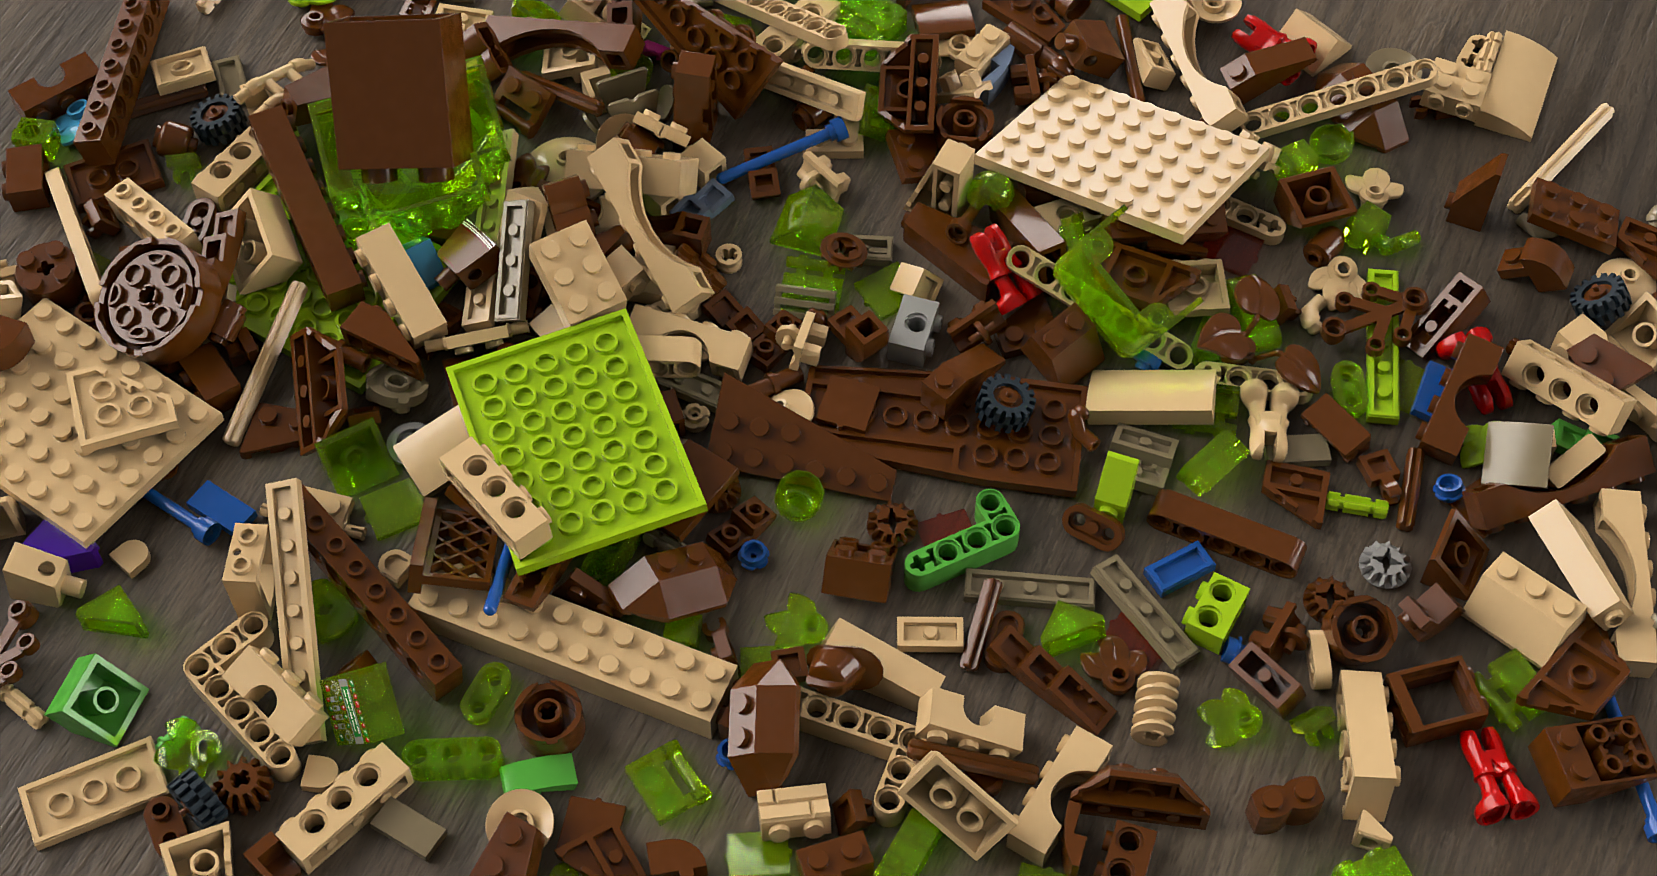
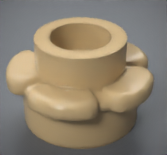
M691 403L686 406L685 410H682L686 430L697 433L707 427L710 411L706 406Z

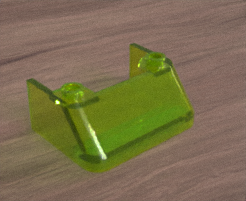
M1125 204L1060 257L1054 265L1053 275L1072 301L1094 323L1096 330L1113 351L1122 358H1132L1204 302V300L1198 297L1176 316L1169 307L1162 303L1150 304L1141 312L1135 307L1101 265L1113 251V241L1106 232V229L1128 210Z

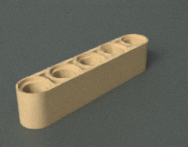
M849 39V44L845 48L850 50V54L846 59L840 60L836 58L838 51H829L821 48L822 52L817 58L808 57V51L813 47L819 46L804 40L801 45V54L805 63L815 69L880 72L883 61L904 42ZM876 50L878 52L875 60H864V56L868 51ZM939 55V68H940L942 61H941V57H940V55Z
M637 335L654 377L693 378L700 374L702 343L698 339L687 336Z

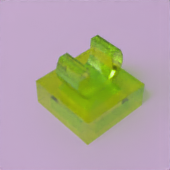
M196 153L165 155L166 167L173 171V180L177 184H181L180 176L183 172H189L190 181H193L197 175L194 169L202 168L201 157Z
M1315 706L1289 720V723L1294 733L1305 734V740L1310 746L1320 745L1316 736L1318 730L1322 731L1325 738H1333L1334 730L1329 723L1337 718L1332 707Z

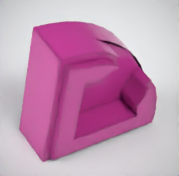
M646 40L644 41L645 47L639 60H643V56H656V60H660L662 53L665 50H669V48Z

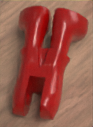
M1249 14L1244 18L1243 22L1253 31L1252 34L1249 36L1240 29H1236L1231 35L1235 43L1248 52L1292 41L1287 38L1285 33L1276 31L1262 19ZM1305 37L1315 54L1317 42ZM1301 71L1282 81L1281 84L1284 86L1290 85L1300 76Z
M996 223L987 226L984 229V233L977 232L970 236V243L976 256L986 268L990 281H994L999 289L1001 298L996 304L1001 315L1012 311L1044 292L1008 268L1006 258L1012 248L1004 232ZM1014 253L1012 255L1013 265L1017 268H1024L1022 266L1023 262ZM1009 274L1012 275V277H1013V279H1014V281H1015L1017 287L1015 286V284L1012 282V280H1011L1010 277L1008 276Z
M1481 326L1472 328L1466 336L1463 331H1460L1438 343L1435 350L1442 360H1452L1450 357L1457 342L1464 343L1469 333L1489 342L1493 341L1492 333L1487 327ZM1498 364L1487 385L1468 387L1474 404L1483 415L1493 412V399L1501 410L1513 406L1511 391L1499 371Z
M1493 726L1482 729L1481 738L1485 751L1482 750L1474 730L1460 732L1459 738L1462 752L1472 769L1474 782L1479 784L1482 799L1474 809L1477 823L1482 826L1492 825L1501 821L1507 813H1509L1510 818L1513 820L1526 819L1537 813L1540 809L1538 799L1531 791L1524 787L1517 776V769L1510 762L1497 730ZM1498 784H1503L1507 799L1501 792Z

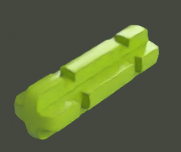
M1327 492L1325 509L1338 511L1339 508L1344 513L1367 517L1368 514H1372L1373 518L1379 519L1387 517L1389 503L1386 500L1375 499V502H1373L1368 497L1345 494V497H1343L1338 492Z

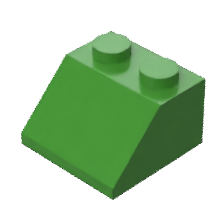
M96 653L77 658L44 715L74 734L117 747L147 695L149 688Z

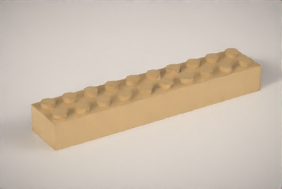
M444 554L439 555L442 558L449 557ZM461 563L453 565L457 569L465 567ZM443 570L434 572L437 574H446V572H444ZM476 573L469 575V577L481 578ZM492 573L491 583L494 577V573ZM510 579L506 581L497 612L492 616L486 615L483 611L489 591L423 584L421 594L414 593L408 602L409 606L433 633L711 740L718 728V724H716L717 715L723 705L728 706L730 702V689L733 683L739 679L738 665L550 594L534 612L504 602L503 596L512 582Z

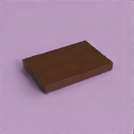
M149 139L122 146L116 163L112 165L87 166L84 159L63 165L80 214L86 212L83 205L91 198L104 205H109L104 194L127 177L146 192L165 187Z
M688 439L683 444V448L709 511L740 474L739 469ZM708 511L657 529L682 543Z

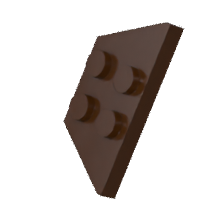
M1094 234L1090 236L1089 248L1095 288L1115 300L1154 312L1196 284L1201 278L1202 270Z
M1588 616L1520 691L1515 703L1519 706L1592 721L1628 680L1631 670L1624 660L1617 656L1615 648L1609 639L1601 637L1595 628L1596 622Z

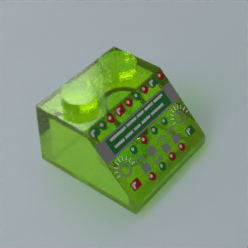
M386 661L319 680L338 746L373 743L405 734L403 720Z

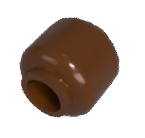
M168 120L163 125L157 126L152 146L156 147L159 156L184 162L189 154L195 155L199 139L194 138V129L192 127Z

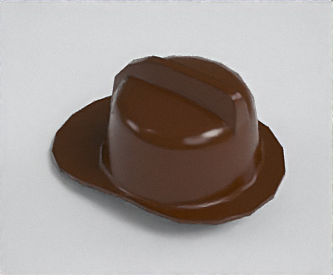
M824 644L812 647L807 654L809 673L806 677V685L814 687L816 691L827 697L837 698L849 690L871 689L877 686L883 678L884 668L881 661L872 652L864 648Z

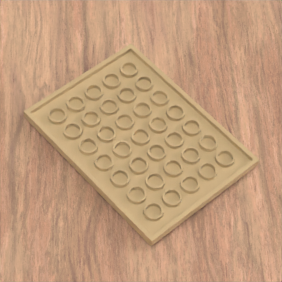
M1068 75L1061 78L1058 83H1055L975 153L974 164L1183 245L1269 157L1270 147L1259 144L1255 140H1248L1234 135L1227 130H1220L1209 126L1202 121H1195L1184 117L1177 112L1159 108L1152 103L1134 99L1127 94L1104 88L1102 85L1087 82L1077 76Z
M43 298L19 319L28 324L35 340L34 345L20 363L10 369L0 371V489L87 549L224 421V418L217 409L145 362L136 360L114 349L103 339L98 331L49 299ZM99 365L108 369L110 374L120 378L123 376L144 384L146 389L155 393L163 392L168 394L174 402L180 428L83 454L79 443L65 373Z

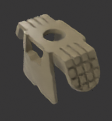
M640 67L600 80L596 83V86L608 114L595 117L592 114L583 112L582 117L596 135L603 122L611 116L622 113L636 115L637 111L643 113L645 108L660 115L659 122L669 120L674 111L673 86L664 85L659 92L657 89L645 92L647 80L646 67Z

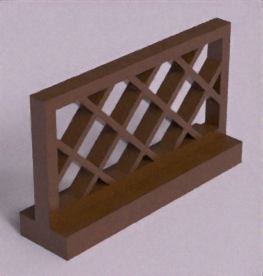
M425 497L410 560L407 593L421 594L423 584L489 591L498 541L497 533L486 521L466 511L437 508L438 498ZM445 521H452L456 523L449 525ZM478 525H488V527L482 529ZM467 529L471 533L464 535L461 531ZM450 536L453 539L446 542L442 538ZM483 540L486 543L479 545L475 541ZM464 546L468 550L461 552L457 548ZM443 553H447V554L450 555V556H449V557H446V558H442V557H440L439 555H440V554H443ZM479 556L483 560L475 562L472 558ZM461 563L465 567L457 569L453 565ZM443 570L444 572H446V574H437L434 572ZM476 573L481 578L469 577V575Z

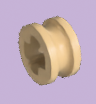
M724 244L718 247L715 255L717 268L726 274L739 271L743 262L741 249L734 244Z

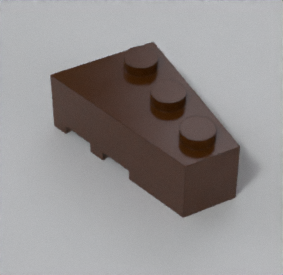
M681 50L678 62L674 61L671 69V79H674L673 122L688 129L686 134L691 136V139L687 146L693 145L701 138L710 144L719 116L716 55ZM673 142V151L682 153L685 148Z
M506 812L469 876H537L546 836L535 826Z

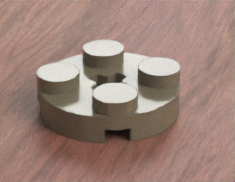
M380 364L370 369L366 375L365 398L368 401L389 407L395 413L404 414L410 411V407H415L425 401L428 396L429 384L426 382V375L422 381H419L392 367L386 368V364Z

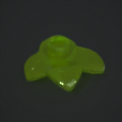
M789 593L788 610L764 616L768 629L773 634L778 635L774 643V647L778 649L804 646L806 643L816 644L823 641L828 634V623L822 615L816 612L815 603L810 598L798 593ZM813 627L816 628L817 631L810 632L807 631V629Z
M1224 688L1221 700H1207L1196 709L1199 717L1212 726L1205 740V744L1210 747L1227 748L1234 746L1241 737L1249 738L1255 736L1263 726L1261 711L1257 707L1250 705L1247 695L1239 689ZM1244 717H1251L1247 722L1240 721Z
M174 718L168 720L165 726L170 739L157 749L153 759L154 762L163 768L178 770V776L186 769L192 768L199 777L203 778L208 763L216 760L221 752L222 744L219 736L211 730H202L193 719ZM205 740L208 747L205 752L201 753L199 751V744Z

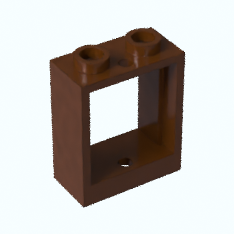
M1462 655L1386 674L1383 685L1389 687L1388 709L1393 714V720L1406 748L1458 735L1465 730L1482 728L1489 715V705L1486 698L1480 695L1475 685L1474 672L1470 666L1466 665ZM1450 679L1466 715L1423 725L1408 690Z

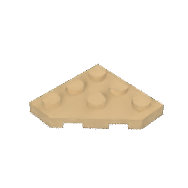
M99 365L65 373L79 443L83 454L180 428L174 402L168 394L163 392L155 393L146 389L144 384L125 376L122 378L110 374L108 369Z

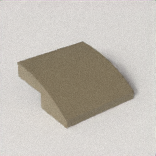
M1488 422L1481 485L1493 482L1508 484L1512 487L1547 490L1554 425L1525 422Z
M1118 423L1109 451L1139 459L1134 490L1157 496L1159 490L1165 487L1179 440Z

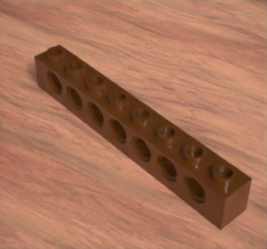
M123 0L73 140L87 166L112 165L116 163L170 3L169 0Z
M302 484L309 556L437 702L463 683L462 665Z

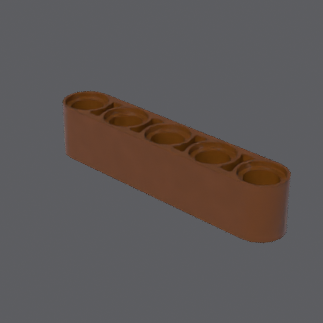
M1169 489L1159 490L1147 516L1148 524L1158 531L1190 543L1198 540L1203 548L1286 579L1295 578L1307 551L1306 544L1297 537Z

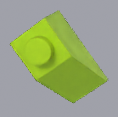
M1108 451L1095 496L1093 508L1117 519L1121 524H1123L1133 495L1139 459Z

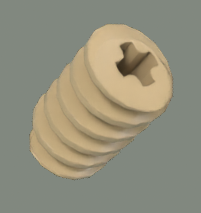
M1147 671L1138 678V690L1136 691V702L1134 704L1135 714H1133V726L1130 732L1132 739L1136 742L1148 746H1163L1167 744L1168 740L1166 737L1174 734L1175 728L1171 724L1176 720V716L1172 712L1176 711L1178 705L1174 701L1179 696L1176 688L1180 685V679L1177 676L1161 671Z

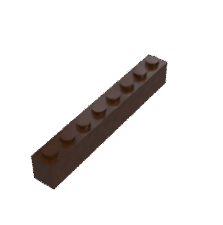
M282 105L249 115L248 119L254 139L330 311L333 312L366 300L363 288L368 287L365 275L362 269L357 271L354 266L357 264V259L352 247L346 248L344 244L347 241V237L342 225H336L334 219H337V215L332 202L326 203L324 200L327 193L322 180L316 181L314 175L317 174L315 165L311 157L305 158L304 153H307V149L302 136L296 137L294 133L297 131L293 116H286Z

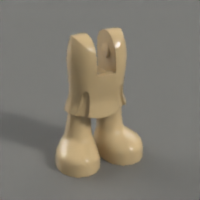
M1249 379L1240 387V398L1249 411L1247 421L1250 426V454L1252 459L1261 460L1264 445H1273V462L1282 463L1288 451L1287 428L1289 421L1287 414L1298 404L1299 390L1288 382L1276 385L1272 389L1269 398L1270 411H1265L1268 398L1267 384L1260 379Z

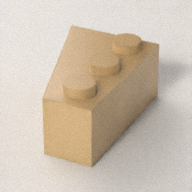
M947 139L903 209L911 212L916 203L919 202L952 217H962L971 204L975 149L964 143Z

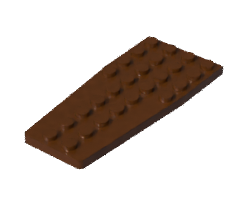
M817 365V367L811 366L809 368L805 392L811 397L815 407L811 422L894 469L979 486L1076 498L1082 444L1072 436L1067 414L1070 409H1074L1078 404L1086 407L1089 386L1021 378L1020 384L1027 382L1029 384L1028 390L1033 389L1035 393L1033 398H1036L1035 407L1024 428L1021 427L1018 432H1015L1012 428L1011 433H1005L1004 428L997 432L994 431L996 426L991 425L990 428L985 426L986 419L983 421L979 420V413L975 412V401L981 387L945 420L921 403L922 381L933 371ZM832 374L852 380L858 378L860 382L881 387V392L865 434L847 429L838 430L835 426L815 421Z

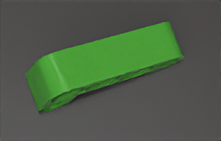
M984 489L979 492L976 497L974 515L976 525L907 555L904 564V583L908 589L915 592L928 590L964 574L966 568L976 569L1016 550L1020 523L999 491ZM984 508H993L995 510L989 511ZM1001 532H1006V533H1009L1010 535H1008V536H1003V535H1001V534H999V533H1001ZM974 544H975V545H980V546H982V547H981V548H973V547H971V545H974ZM943 557H950V558H952L953 560L946 561V560H943L942 558H943Z

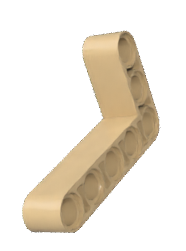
M250 611L192 653L185 660L183 671L193 690L252 755L260 760L262 766L265 765L269 768L273 778L280 782H290L297 778L302 769L301 761L294 746L287 744L267 724L266 720L268 717L252 700L243 699L221 676L248 645L260 649L263 647L269 649L274 642V633L265 614L259 611ZM262 629L256 634H251L255 630ZM234 650L231 654L224 655L227 651ZM208 670L205 674L196 676L199 672ZM228 692L225 696L216 698L220 693ZM248 714L245 718L236 720L238 716ZM262 736H269L262 742H256ZM290 758L286 763L277 765L279 760Z
M801 687L800 731L888 761L874 795L873 815L876 817L877 823L883 827L897 826L904 818L909 803L897 793L904 780H898L893 775L896 773L908 775L911 769L919 762V760L907 757V748L905 746L908 745L909 741L912 738L927 741V739L915 736V725ZM815 711L824 713L823 716L817 718L809 714ZM845 722H852L856 726L853 728H844L841 726V724ZM876 733H884L888 737L885 739H876L873 737V735ZM890 802L895 804L897 808L886 810L881 805Z

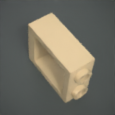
M235 523L222 582L238 618L250 611H259L265 614L268 621L272 619L276 595L268 524ZM236 551H241L239 555H234Z

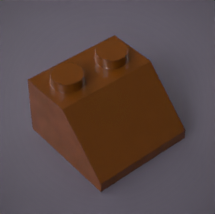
M1334 166L1279 179L1273 200L1285 224L1300 229L1357 215L1358 212Z
M1075 302L1032 335L1021 348V351L1046 380L1050 382L1075 385L1105 360L1096 326Z

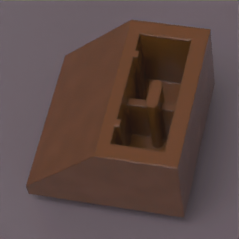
M844 536L840 537L839 540L834 539L826 554L821 593L886 603L890 594L898 549L890 548L891 545L885 542H872L869 545L858 543L859 540L853 537Z

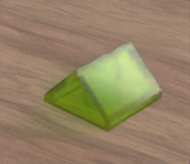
M817 184L788 195L770 238V244L821 256L820 244L827 235L837 232L844 215V209Z
M373 417L314 443L321 467L336 494L352 497L399 474Z

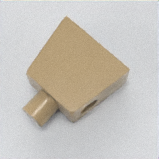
M18 542L14 543L2 569L10 598L16 600H24L57 608L62 605L66 595L81 599L87 586V580L71 576L69 563L66 559Z

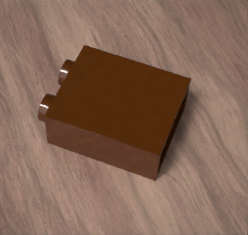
M461 13L348 16L324 22L338 169H361L362 183L366 184L397 181V169L417 168L418 180L423 183L454 180V167L474 158Z

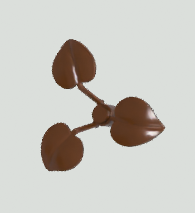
M1250 274L1240 279L1234 288V298L1238 306L1245 313L1254 315L1253 320L1245 331H1241L1240 323L1234 316L1223 312L1217 313L1203 326L1197 348L1217 354L1221 357L1223 363L1244 365L1247 362L1253 365L1260 360L1279 357L1275 362V367L1283 379L1303 391L1318 394L1321 390L1319 364L1314 355L1306 348L1291 344L1285 348L1284 352L1282 350H1275L1255 355L1256 345L1248 336L1259 322L1260 317L1270 322L1276 319L1280 312V301L1275 290L1262 278Z

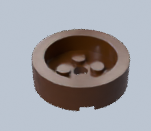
M167 237V239L145 238L125 248L105 270L99 282V285L102 286L99 302H94V316L101 336L114 349L148 365H168L190 355L210 334L221 306L222 291L220 279L216 269L206 257L180 241ZM154 291L155 294L152 299L154 303H147L148 294Z

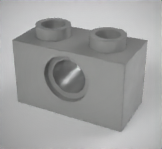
M907 294L903 295L888 341L887 360L923 368L926 356L932 357L935 339L932 338L934 332H940L943 322V315H939V302Z

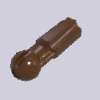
M1016 21L1010 22L1003 29L1010 36V44L1014 46V53L1024 60L1025 55L1033 54L1035 66L1054 73L1057 77V82L1065 76L1074 75L1075 68L1071 66L1066 56L1060 55L1050 48L1046 42Z

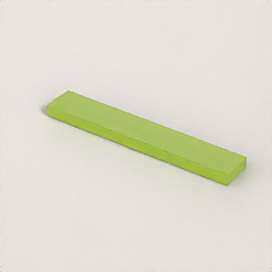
M1368 268L1366 283L1375 282L1380 287L1399 292V271ZM1371 290L1368 291V293H1370V294H1374V293H1375L1374 291H1371ZM1380 298L1375 302L1385 306L1392 304V302ZM1399 315L1391 318L1384 338L1385 348L1383 354L1376 358L1366 354L1367 423L1398 425L1399 347L1392 342L1393 332L1395 328L1399 327ZM1376 324L1366 327V342L1372 337ZM1371 345L1372 348H1375V349H1378V348H1379V347L1376 346V345Z

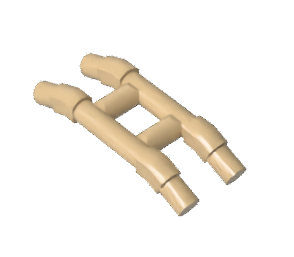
M295 58L286 65L263 76L249 80L240 91L233 95V98L241 105L248 98L253 97L265 88L273 95L264 101L263 105L253 114L279 106L284 96V89L276 82L285 77L294 82L303 77L299 72L314 70L316 63L313 59Z

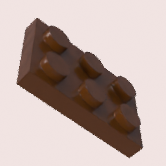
M1537 177L1531 188L1527 222L1611 255L1616 248L1620 210L1610 204L1601 203L1586 197L1580 192H1574L1561 187L1555 182Z

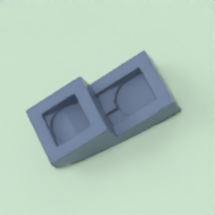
M1011 44L991 59L990 74L982 80H991L993 89L983 91L979 97L987 106L996 99L1009 80L1010 65H1013L1014 46Z
M712 178L695 195L685 196L669 213L685 211L710 217L711 220L727 208L735 198L729 190Z

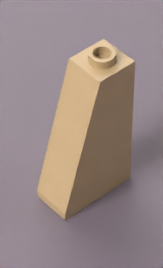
M1557 499L1528 516L1581 603L1588 606L1587 612L1591 619L1607 631L1610 628L1621 625L1625 619L1634 614L1584 525Z
M842 618L837 620L820 644L855 646L872 652L881 661L884 668L883 678L877 686L863 691L917 713L919 699L933 686L940 688L946 677Z

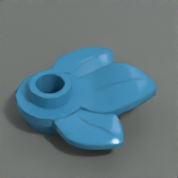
M80 99L70 104L66 110L67 114L56 119L48 128L46 134L61 135L62 146L74 144L73 140L87 101Z

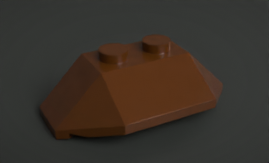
M910 34L904 40V43L896 48L881 64L877 113L878 116L903 133L934 134L939 85V34Z
M1340 63L1318 73L1314 91L1373 73L1364 63ZM1369 85L1364 86L1360 89L1359 94L1370 96L1375 92V88ZM1337 94L1331 98L1330 102L1334 105H1341L1346 101L1347 97ZM1396 98L1329 118L1346 138L1365 146L1377 148V151L1384 154L1407 144L1409 141Z
M305 327L290 336L300 456H308L323 448L347 421L348 415L342 348L312 327Z
M698 542L644 556L608 584L607 590L621 614L630 616L635 614L645 619L670 623L725 608L737 578L722 554L704 542Z
M782 659L754 663L730 689L727 757L747 796L750 798H757V791L783 788L782 783L789 775L799 754L801 686Z
M1125 763L1107 765L1071 791L1070 801L1082 804L1080 814L1200 830H1206L1210 818V809L1177 773H1169L1163 768L1138 769Z

